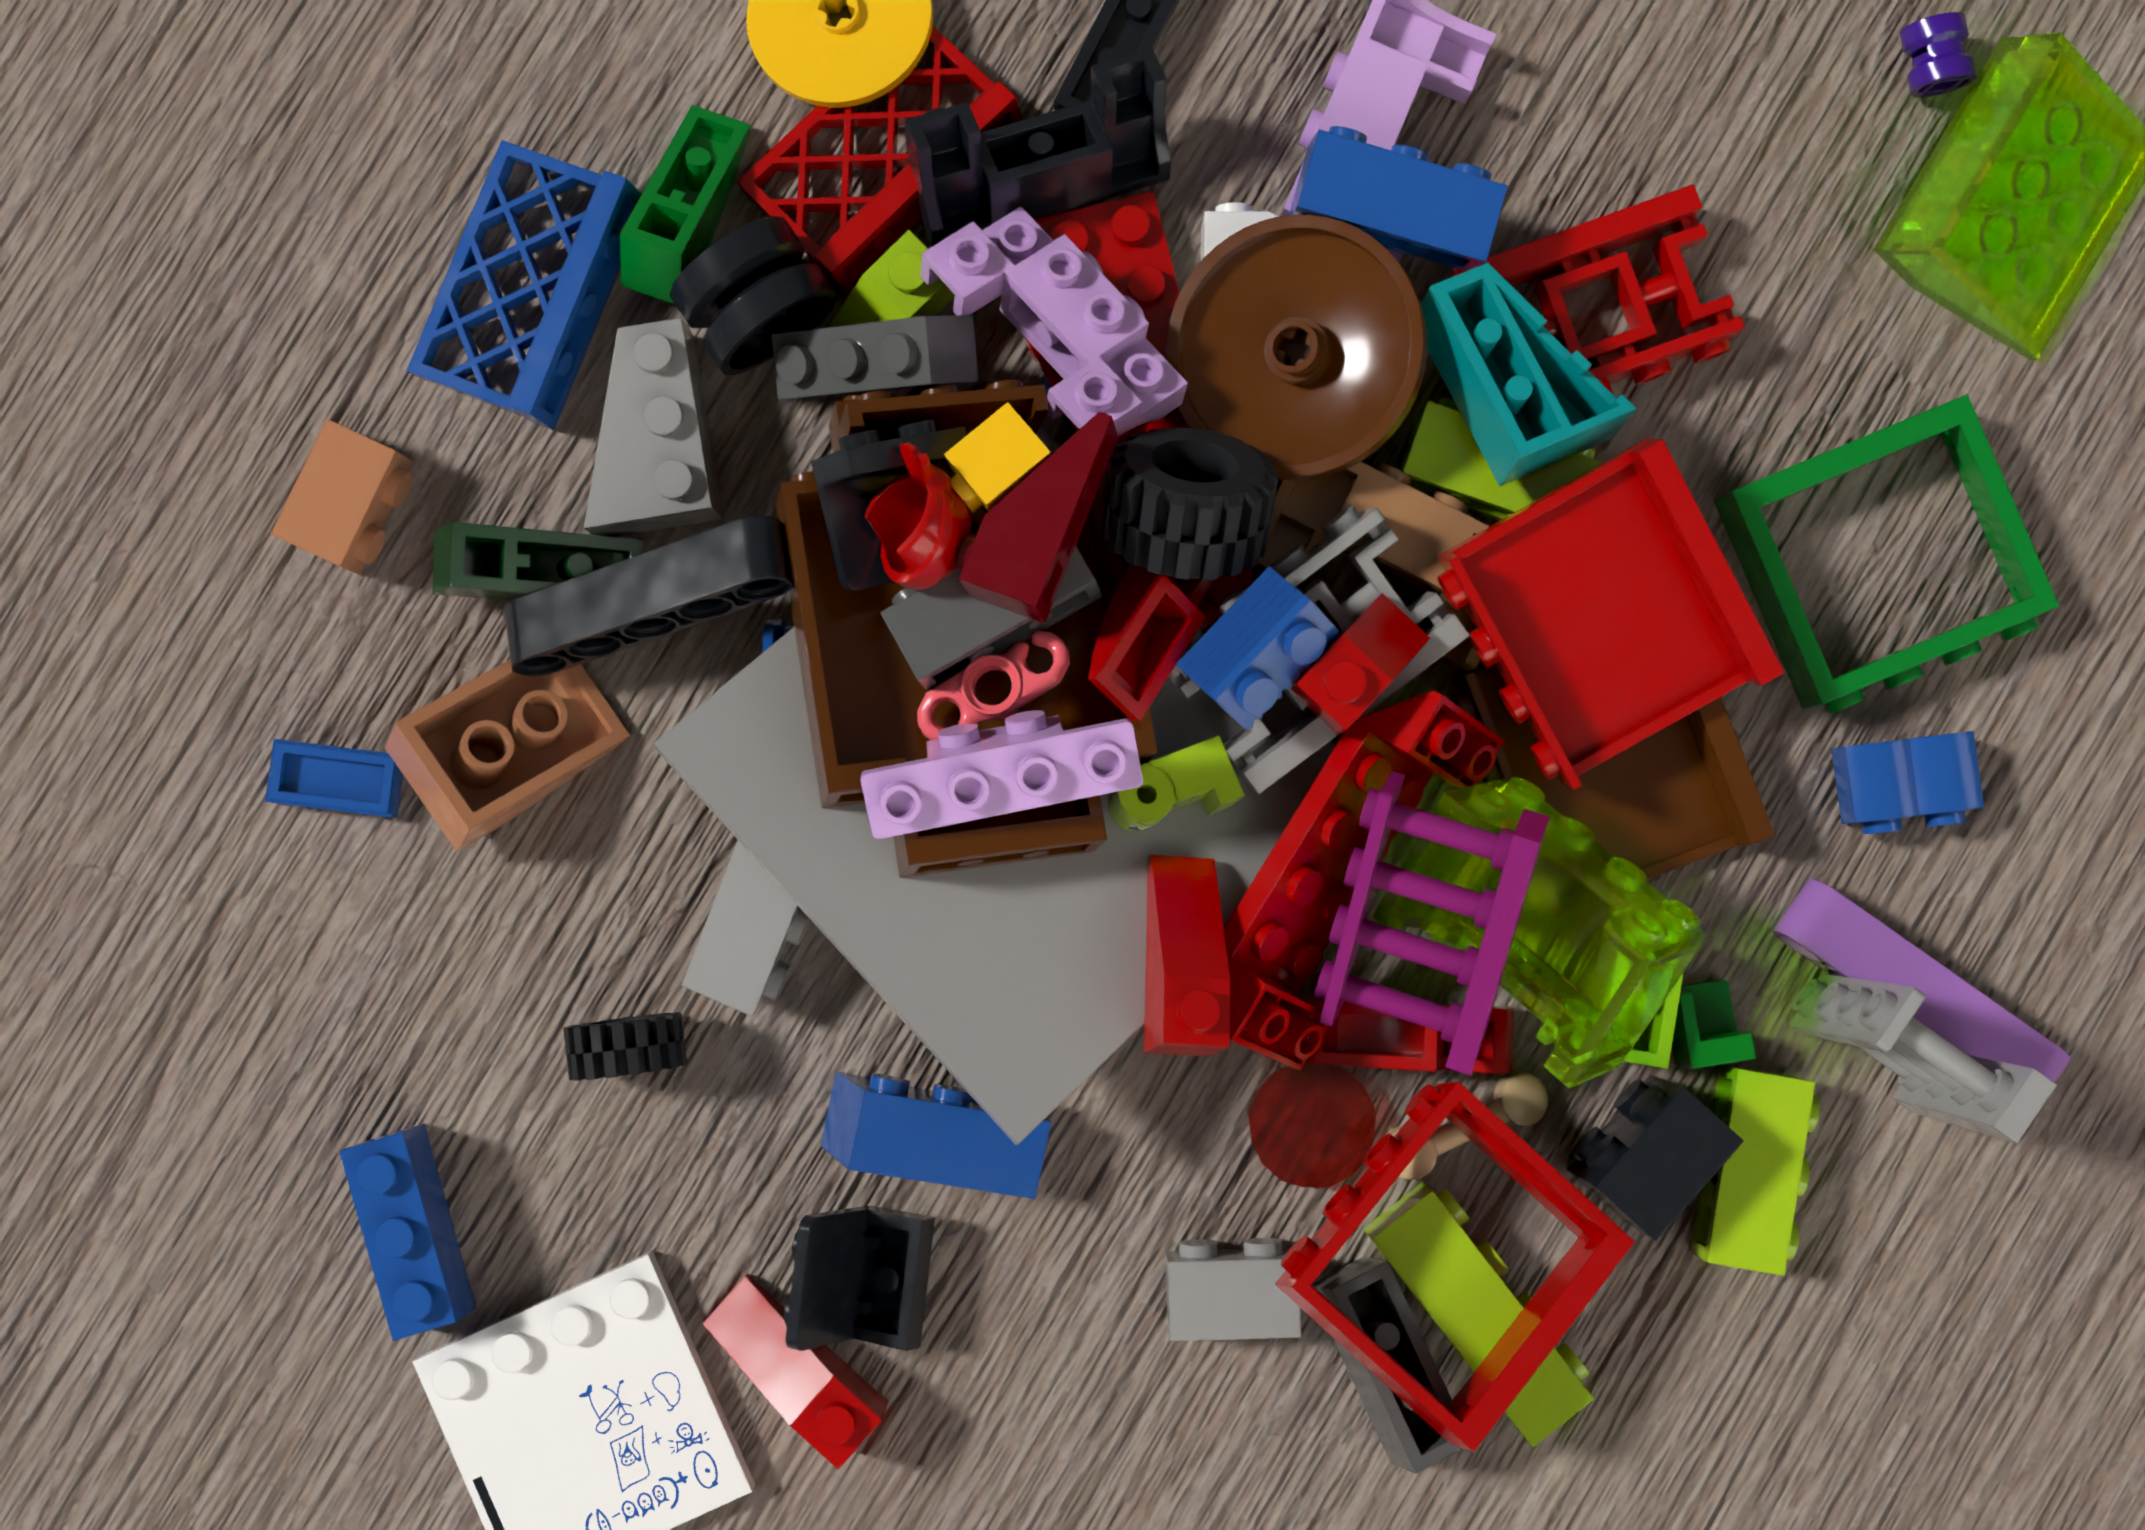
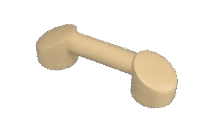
M1514 1071L1504 1075L1498 1081L1494 1090V1100L1485 1104V1106L1504 1123L1512 1121L1518 1125L1529 1126L1537 1123L1544 1116L1548 1107V1093L1543 1082L1536 1076L1524 1071ZM1451 1122L1439 1126L1399 1175V1178L1414 1180L1424 1177L1435 1166L1437 1156L1470 1141V1139ZM1403 1126L1391 1129L1386 1135L1390 1133L1392 1136H1395Z

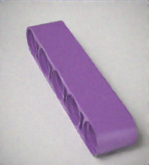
M1809 878L1772 931L1783 943L1829 975L1914 986L1924 993L1926 997L1913 1017L1966 1055L2032 1068L2054 1084L2071 1061V1057L2056 1044L1844 895L1822 882Z

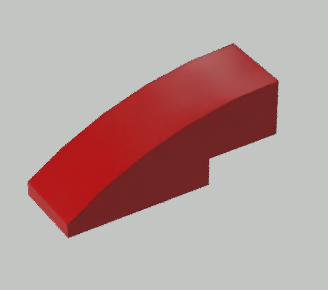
M1129 563L1101 623L1092 654L1088 679L1130 720L1141 721L1205 620L1206 615L1198 608V605L1214 580L1177 579L1172 576L1151 573L1143 567L1134 566Z
M1311 999L1314 1003L1323 1008L1325 1002L1324 1000ZM1344 1001L1333 1026H1328L1325 1030L1319 1049L1309 1057V1064L1431 1072L1440 1070L1455 1071L1445 1067L1452 1043L1440 1039L1442 1032ZM1438 1003L1447 1007L1451 1005V1003ZM1493 1007L1483 1044L1472 1072L1507 1074L1513 1071L1515 1007Z

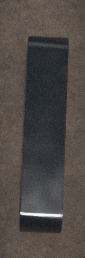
M761 515L738 519L508 602L504 607L512 671L524 676H542L557 673L786 594L792 589L793 582L782 521L772 516Z

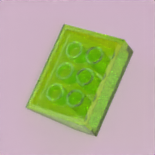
M2061 32L2001 38L1875 246L1874 251L1913 289L2028 360H2039L2145 183V126Z

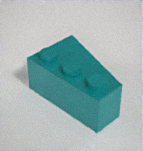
M1489 263L1429 287L1421 302L1427 326V349L1499 487L1613 439L1637 408L1623 395L1616 398L1588 371L1592 364L1578 350L1571 354L1544 327L1547 320Z

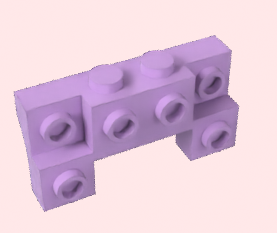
M1372 0L1350 54L1347 55L1337 51L1323 88L1332 91L1333 94L1325 113L1313 108L1298 145L1308 148L1309 143L1319 129L1329 132L1330 127L1341 126L1365 134L1367 136V144L1391 150L1392 146L1396 143L1419 86L1466 104L1496 33L1449 14L1428 0ZM1302 167L1281 216L1289 215ZM1387 249L1400 263L1404 253Z
M1021 206L983 230L974 222H971L922 253L920 277L928 286L938 279H941L955 294L953 312L956 315H971L1001 295L999 310L1064 379L1048 390L1047 402L1049 410L1047 414L1052 420L1065 413L1076 427L1080 429L1098 412H1102L1112 416L1119 437L1139 425L1158 421L1182 404L1188 382L1146 339L1149 322L1145 319L1138 303L1129 296H1123L1104 276L1099 263L1091 254L1084 251L1081 252L1065 234L1053 241Z

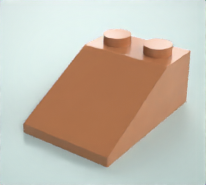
M510 659L396 721L385 749L456 852L511 821L627 741L631 735L582 665L549 675L524 676L512 671Z

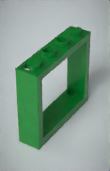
M1968 394L1737 488L1714 501L1802 709L1825 704L1829 714L1865 700L1861 688L1883 680L1887 690L1915 680L1924 675L1920 664L1941 656L1944 665H1949L1983 651L1978 640L1999 632L2002 641H2006L2041 627L2037 618L2038 615L2060 607ZM1942 434L2014 603L1832 678L1761 509Z

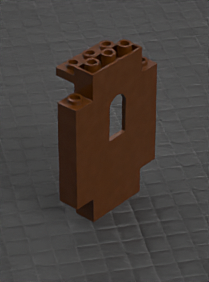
M1018 380L983 382L966 391H959V388L956 386L941 385L917 388L910 391L907 396L894 397V394L888 391L854 393L845 397L843 401L835 402L829 423L833 453L841 450L838 439L847 435L878 430L881 441L899 438L898 427L931 419H937L939 431L965 426L968 435L1007 402L1032 431L1037 434L1049 410L1045 385L1024 386L1023 382ZM948 461L939 463L940 469L945 471L950 479L955 476ZM1107 470L1076 544L1096 579L1102 597L1043 630L1052 632L1063 639L1069 650L1070 665L1063 679L1056 687L1022 706L1014 713L1040 710L1045 712V717L1058 715L1063 731L1120 719H1129L1088 679L1092 654L1101 623L1125 572L1122 555L1116 554L1108 546L1109 541L1104 539L1102 533L1108 485ZM804 472L793 476L789 482H781L776 510L778 519L782 521L793 582L789 595L821 807L828 808L865 803L860 781L863 771L927 758L926 741L930 740L923 735L917 721V710L927 691L916 679L880 613L893 605L891 602L893 597L905 587L894 582L857 591H847L841 586L814 472ZM972 522V532L977 535L979 529ZM1032 637L1024 641L1029 646L1026 658L1028 668L1038 674L1047 672L1053 664L1051 652L1044 647L1033 645ZM991 670L984 673L978 679L975 687L978 701L985 705L1002 703L1011 692V678L1007 673L1000 670ZM949 701L940 703L934 711L936 724L941 728L958 725L960 719L959 707ZM1150 707L1141 721L1130 720L1134 728L1140 765L1148 763L1158 753ZM1005 719L981 722L978 724V730L1005 726ZM1100 795L893 836L900 878L1094 852L1108 839Z

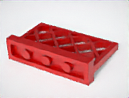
M932 26L928 43L934 49L933 69H914L901 84L889 92L888 112L855 113L856 106L844 107L845 112L839 113L844 108L816 106L736 182L740 189L768 217L779 216L786 219L802 242L805 254L824 271L828 280L845 296L856 286L861 276L908 230L913 232L921 224L917 180L910 166L908 153H897L898 126H905L906 119L920 116L927 111L899 112L900 85L933 84L932 109L942 108L943 84L970 83L981 93L969 105L980 132L1023 120L1016 96L999 80L994 84L934 26ZM944 59L953 68H944ZM887 127L886 154L854 155L855 128ZM844 128L843 155L810 156L811 139L821 129ZM886 168L885 186L875 196L852 197L853 169ZM896 168H903V169L896 175ZM842 169L841 197L809 198L810 170ZM777 171H798L797 198L771 199L760 187ZM840 211V229L819 247L807 235L808 212ZM851 211H858L851 217ZM797 212L796 223L786 213Z

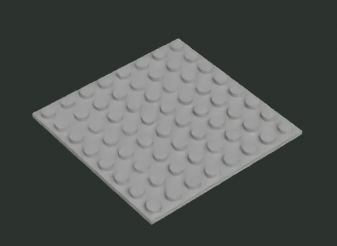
M1040 426L1036 434L1051 452L1057 450L1060 446ZM1122 555L1124 569L1126 571L1129 563L1124 560V556ZM794 627L653 743V747L1015 1145H1018L1144 1024L1148 856L1154 854L1215 859L1223 927H1225L1336 747L1332 741H1329L1260 794L1249 788L1234 768L1245 796L1232 807L1208 816L1202 801L1199 800L1170 811L1159 823L1147 831L1132 832L1119 826L1110 814L1108 805L1110 793L1102 794L1100 799L1108 839L1094 852L900 878L894 837L883 839L873 837L865 803L828 808L821 807ZM1168 677L1150 705L1158 751L1150 761L1218 735L1224 745L1244 730V728L1204 691L1199 689L1189 698H1186L1180 694L1171 678ZM1283 690L1281 699H1277L1272 708L1263 713V718L1260 719L1271 734L1250 749L1251 753L1305 713L1304 710L1296 708Z

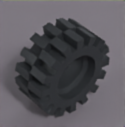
M680 1012L624 1017L563 1027L569 1080H593L604 1077L613 1078L622 1075H636L644 1072L677 1068L687 1064L682 1013Z

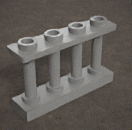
M1824 974L1819 980L1816 978L1810 980L1800 990L1792 1005V1009L1796 1013L1789 1022V1026L1800 1034L1857 1046L1898 1075V1083L1901 1086L1892 1097V1100L1912 1114L2017 1144L2057 1086L2032 1068L1966 1055L1913 1017L1926 997L1924 993L1914 986Z

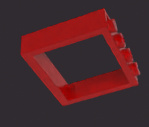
M1459 1081L1437 1084L1435 1087L1428 1084L1412 1098L1404 1112L1410 1118L1395 1136L1389 1133L1372 1147L1364 1159V1164L1369 1168L1355 1186L1352 1187L1350 1184H1346L1329 1200L1322 1212L1327 1220L1312 1239L1307 1235L1303 1236L1289 1249L1281 1261V1266L1286 1271L1277 1280L1275 1285L1451 1445L1474 1452L1635 1241ZM1445 1118L1453 1123L1578 1237L1448 1407L1312 1285Z

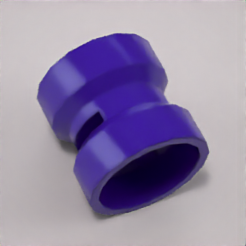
M1950 12L1933 15L1911 23L1901 30L1900 38L1903 52L1912 58L1913 68L1907 76L1910 93L1913 97L1942 95L1963 88L1976 80L1974 59L1965 53L1963 46L1964 41L1969 36L1964 13Z

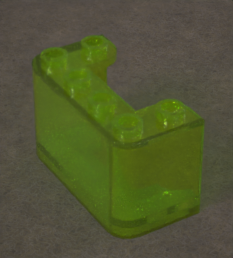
M1513 777L1509 781L1496 780L1446 791L1432 812L1433 814L1500 834L1502 828L1515 831L1523 809L1550 816L1500 986L1544 1023L1535 1037L1545 1046L1553 1042L1555 1044V1049L1544 1064V1067L1568 1088L1620 1067L1705 941L1704 932L1698 925L1700 923L1698 915L1685 904L1664 897L1646 882L1647 877L1638 866L1626 859L1614 857L1594 841L1595 835L1589 827L1576 819L1561 815L1544 801V793L1536 785L1525 779ZM1417 838L1401 866L1403 869L1483 893L1485 887L1497 891L1502 870L1490 867L1492 860L1421 838ZM1386 892L1372 916L1380 924L1406 931L1407 927L1422 929L1433 935L1431 940L1464 951L1467 950L1468 945L1480 948L1485 929L1473 926L1475 920L1473 918L1391 892Z

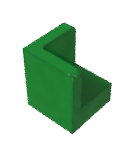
M1718 979L1681 986L1672 1042L1675 1064L1696 1069L1756 1059L1752 1033L1736 1029L1727 981Z

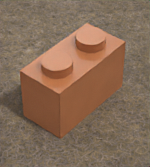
M326 418L271 535L360 575L364 565L373 563L383 547L385 531L382 528L392 507H399L410 491L413 481V475L410 473L414 462L396 450Z

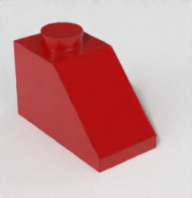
M1381 593L1290 690L1339 735L1345 732L1395 680L1430 640V637L1390 599Z

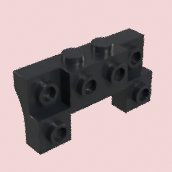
M1147 49L1130 55L1115 56L1106 62L1092 65L1090 101L980 132L968 102L944 109H932L920 116L906 119L908 158L917 180L921 223L931 247L971 222H974L983 230L1020 206L1034 220L1170 180L1171 157L1165 121L1167 78L1153 49Z

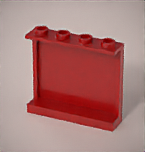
M1643 439L1437 556L1445 570L1444 573L1437 576L1445 596L1456 611L1465 607L1476 627L1474 631L1469 633V639L1476 653L1487 668L1496 664L1507 684L1506 687L1499 690L1507 710L1518 725L1527 721L1538 741L1529 747L1538 767L1549 781L1557 777L1559 781L1572 790L1582 786L1578 778L1579 775L1749 681L1762 686L1785 673L1663 439Z

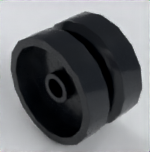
M769 216L752 221L729 233L694 259L672 285L669 296L690 327L708 328L702 344L724 375H737L773 359L772 334L813 330L832 310L838 298L836 291L817 264H800L805 253L804 246L784 217Z

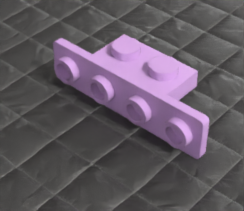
M1040 710L1013 714L1005 718V726L980 731L977 724H960L947 727L938 732V739L926 741L927 758L865 770L861 773L860 779L871 832L876 839L1137 788L1143 783L1134 728L1129 719H1120L1063 731L1058 715L1045 717V712Z

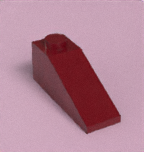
M1098 412L984 515L977 535L969 533L965 537L958 553L956 571L961 573L959 581L970 597L1042 623L1046 622L1118 441V434L1111 415Z

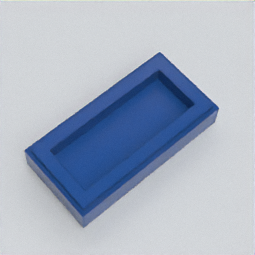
M274 739L265 802L398 818L403 774L389 753Z

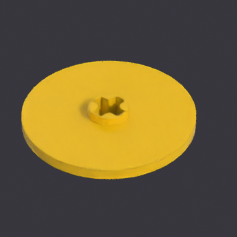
M749 0L746 20L747 33L753 53L762 70L786 94L815 106L829 108L851 107L870 102L885 95L901 84L921 60L931 36L932 0ZM843 6H848L852 18H841L837 26H832L828 14H839Z

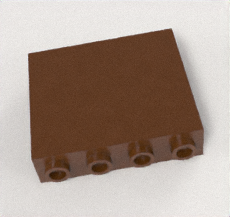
M1496 665L1469 673L1454 680L1458 692L1452 694V702L1505 740L1496 754L1495 763L1491 771L1481 779L1488 790L1495 787L1504 811L1497 814L1500 831L1502 828L1515 831L1523 809L1550 816L1526 897L1533 909L1541 907L1544 916L1560 917L1566 915L1565 910L1738 845H1752L1775 836L1722 697L1579 775L1578 778L1582 786L1572 790L1559 781L1557 777L1549 781L1538 767L1529 748L1538 741L1527 721L1518 725L1507 710L1499 694V690L1506 687L1507 684Z

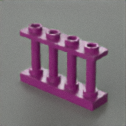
M1392 771L1381 790L1370 788L1362 809L1359 826L1370 830L1365 849L1355 847L1345 874L1344 885L1353 887L1354 891L1350 907L1342 904L1339 906L1330 932L1329 942L1339 945L1335 963L1327 960L1324 963L1316 986L1314 997L1325 1001L1319 1023L1332 1027L1344 1001L1442 1032L1440 1039L1452 1043L1445 1067L1471 1076L1483 1044L1550 816L1523 809L1515 831L1502 828L1500 834L1398 803L1405 775ZM1391 829L1492 860L1490 867L1502 870L1497 891L1485 887L1483 893L1382 862ZM1375 888L1475 919L1473 926L1485 929L1480 948L1468 945L1467 950L1464 951L1367 920ZM1360 945L1458 976L1457 983L1468 987L1464 1004L1452 1001L1450 1007L1352 976Z

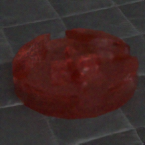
M1307 1060L1301 1071L1288 1065L1273 1071L1256 1090L1248 1112L1249 1137L1260 1161L1281 1181L1296 1186L1313 1188L1331 1187L1353 1176L1364 1163V1159L1374 1143L1376 1117L1371 1099L1365 1087L1343 1067L1337 1065L1309 1064V1060Z

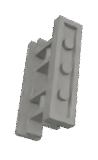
M1352 505L1338 513L1321 528L1327 537L1307 552L1302 545L1294 547L1278 558L1270 567L1296 587L1362 536H1365L1367 541L1346 556L1366 585L1341 604L1337 602L1321 580L1312 581L1300 591L1313 603L1317 604L1322 613L1339 630V636L1358 619L1381 593L1390 599L1415 624L1423 619L1425 620L1419 628L1430 637V640L1395 680L1359 717L1361 718L1470 635L1456 615L1449 614L1442 605L1444 603L1437 593L1426 592L1407 607L1404 605L1372 560L1399 539L1383 523L1385 518L1378 508H1364L1358 512L1355 506ZM1250 585L1242 586L1225 598L1217 606L1220 613L1223 615ZM1217 618L1203 630H1200V628L1198 629L1193 639L1189 643L1188 647L1182 654L1181 658L1195 645V643L1214 625V623L1219 618ZM1177 665L1174 667L1169 677L1180 694L1189 698L1200 688ZM1296 679L1292 680L1291 688L1298 682ZM1290 689L1283 690L1296 708L1303 710L1307 707ZM1309 709L1252 753L1250 749L1271 734L1260 719H1255L1253 728L1242 730L1226 742L1224 747L1229 759L1234 764L1233 767L1247 786L1260 794L1335 738L1337 734Z

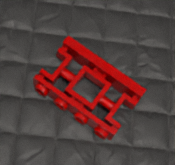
M1694 184L1488 257L1486 261L1512 287L1554 272L1557 273V276L1543 280L1535 289L1545 316L1544 318L1547 320L1544 327L1571 354L1578 350L1592 364V369L1588 371L1611 393H1613L1610 385L1631 376L1635 385L1653 381L1672 372L1670 363L1691 355L1694 364L1719 357L1732 350L1729 341L1746 328L1742 316L1734 318L1731 309L1735 305L1731 294L1700 305L1681 251L1699 245L1708 236L1704 223L1699 225L1696 214L1703 207ZM1672 230L1675 232V234L1663 237L1652 248L1662 275L1638 283L1627 251L1602 260L1600 258L1604 254ZM1454 269L1449 278L1465 271ZM1610 277L1629 331L1581 347L1561 294ZM1668 299L1672 300L1683 330L1707 321L1710 325L1708 328L1638 353L1635 352L1634 347L1648 343L1657 335L1648 306Z

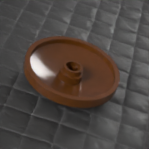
M1287 215L1263 220L1243 228L1217 245L1202 259L1187 279L1175 302L1167 332L1166 360L1188 382L1183 402L1178 409L1189 428L1214 431L1242 440L1245 444L1254 446L1263 452L1262 456L1269 458L1275 465L1274 471L1278 473V480H1310L1335 474L1361 462L1380 448L1399 428L1409 413L1423 380L1428 348L1427 326L1419 295L1411 279L1400 263L1376 239L1357 227L1329 217Z

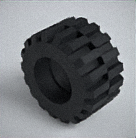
M1175 427L1151 429L1149 432L1133 434L1128 437L1127 441L1119 442L1111 456L1102 529L1103 537L1109 541L1108 546L1116 554L1123 555L1125 561L1134 566L1143 567L1148 572L1158 575H1167L1186 580H1215L1221 576L1233 577L1242 574L1243 569H1252L1259 564V559L1264 557L1278 482V473L1274 471L1275 465L1269 458L1262 456L1263 452L1254 446L1245 444L1240 439L1214 431Z

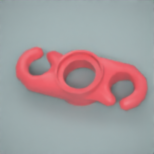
M1041 630L1032 634L1031 641L1033 645L1044 647L1053 655V664L1047 672L1040 674L1032 672L1026 664L1029 646L1026 642H1017L1007 653L981 656L972 661L965 669L926 692L917 710L918 726L923 735L929 740L938 739V732L945 729L938 726L934 720V711L940 703L949 701L959 707L960 719L958 725H978L986 720L1005 719L1013 715L1022 706L1056 687L1063 679L1070 665L1069 650L1063 639L1052 632ZM991 670H1000L1007 673L1012 682L1009 696L997 705H985L978 701L975 694L978 679L984 673Z

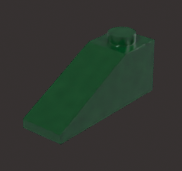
M452 522L434 531L432 594L515 600L643 554V539Z

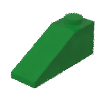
M691 105L620 232L622 287L674 304L669 296L674 281L694 259L710 247L749 139L751 124Z

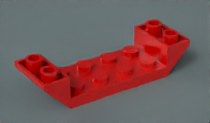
M1434 690L1358 718L1344 732L1224 927L1230 972L1231 1041L1301 1071L1307 1059L1319 1049L1323 1041L1324 1032L1328 1026L1319 1023L1323 1008L1299 991L1306 979L1315 972L1321 962L1322 953L1329 944L1330 932L1339 906L1342 904L1350 907L1354 888L1344 885V879L1355 847L1365 849L1370 829L1360 827L1359 821L1370 788L1381 790L1391 772L1394 771L1405 775L1398 803L1413 808L1418 806L1422 799L1424 788L1432 775L1471 796L1479 781L1491 771L1495 763L1496 754L1505 740L1444 695ZM1391 829L1383 861L1388 854L1390 843L1398 832Z

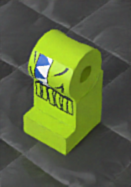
M1218 735L1140 765L1143 777L1142 785L1137 788L1110 793L1108 805L1111 816L1119 826L1128 831L1142 832L1155 826L1170 811L1201 800L1209 816L1232 807L1245 794L1222 740Z

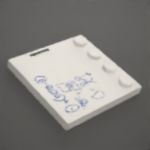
M653 1250L427 1352L412 1361L485 1530H670L751 1493L755 1487V1482Z

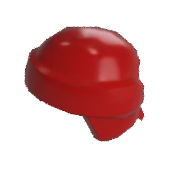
M906 442L899 445L900 454L909 473L892 480L877 493L866 510L865 518L881 541L880 556L884 571L888 577L907 589L925 590L948 577L956 569L961 545L965 537L972 531V512L951 487V479L948 474L931 464L926 453L922 454L915 445Z

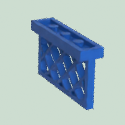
M501 140L409 363L407 372L421 379L518 414L535 424L554 430L621 268L620 232L642 195L639 190L625 177L605 170L601 175ZM515 162L533 168L540 187L511 201L505 186ZM547 173L559 178L550 181ZM577 185L594 189L586 211L565 220L556 196ZM547 201L556 225L526 239L517 215ZM507 220L516 245L487 258L482 245L487 230ZM577 232L575 238L573 239L572 234ZM562 239L568 253L563 268L542 278L532 253ZM523 259L532 284L503 297L493 272ZM483 278L492 303L464 316L458 302L464 286ZM551 290H553V292H552V294H551V297H550L549 294H548V292L551 291ZM538 297L544 311L539 326L518 336L509 311ZM498 316L508 342L479 355L470 330ZM459 335L469 361L446 372L431 367L440 344ZM529 348L528 353L526 355L524 350ZM514 355L520 372L509 396L493 390L485 369ZM474 374L478 384L465 378Z

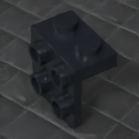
M937 419L925 420L898 427L899 438L881 441L878 430L859 432L839 438L841 450L811 461L839 582L845 590L857 591L894 583L884 571L880 556L881 541L865 518V513L871 500L884 486L901 475L909 473L900 454L899 444L910 442L922 454L926 453L929 456L931 464L940 468L939 463L947 461L944 453L967 435L965 426L939 431Z
M871 1205L805 1215L800 1221L792 1243L794 1270L791 1295L784 1311V1322L787 1327L785 1338L787 1347L804 1351L848 1339H856L905 1351L920 1348L935 1218Z

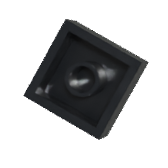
M1649 1075L1644 1082L1641 1079H1636L1622 1091L1614 1103V1107L1618 1112L1602 1130L1599 1127H1594L1578 1141L1572 1151V1156L1575 1160L1566 1170L1624 1222L1657 1241L1744 1140L1685 1087Z

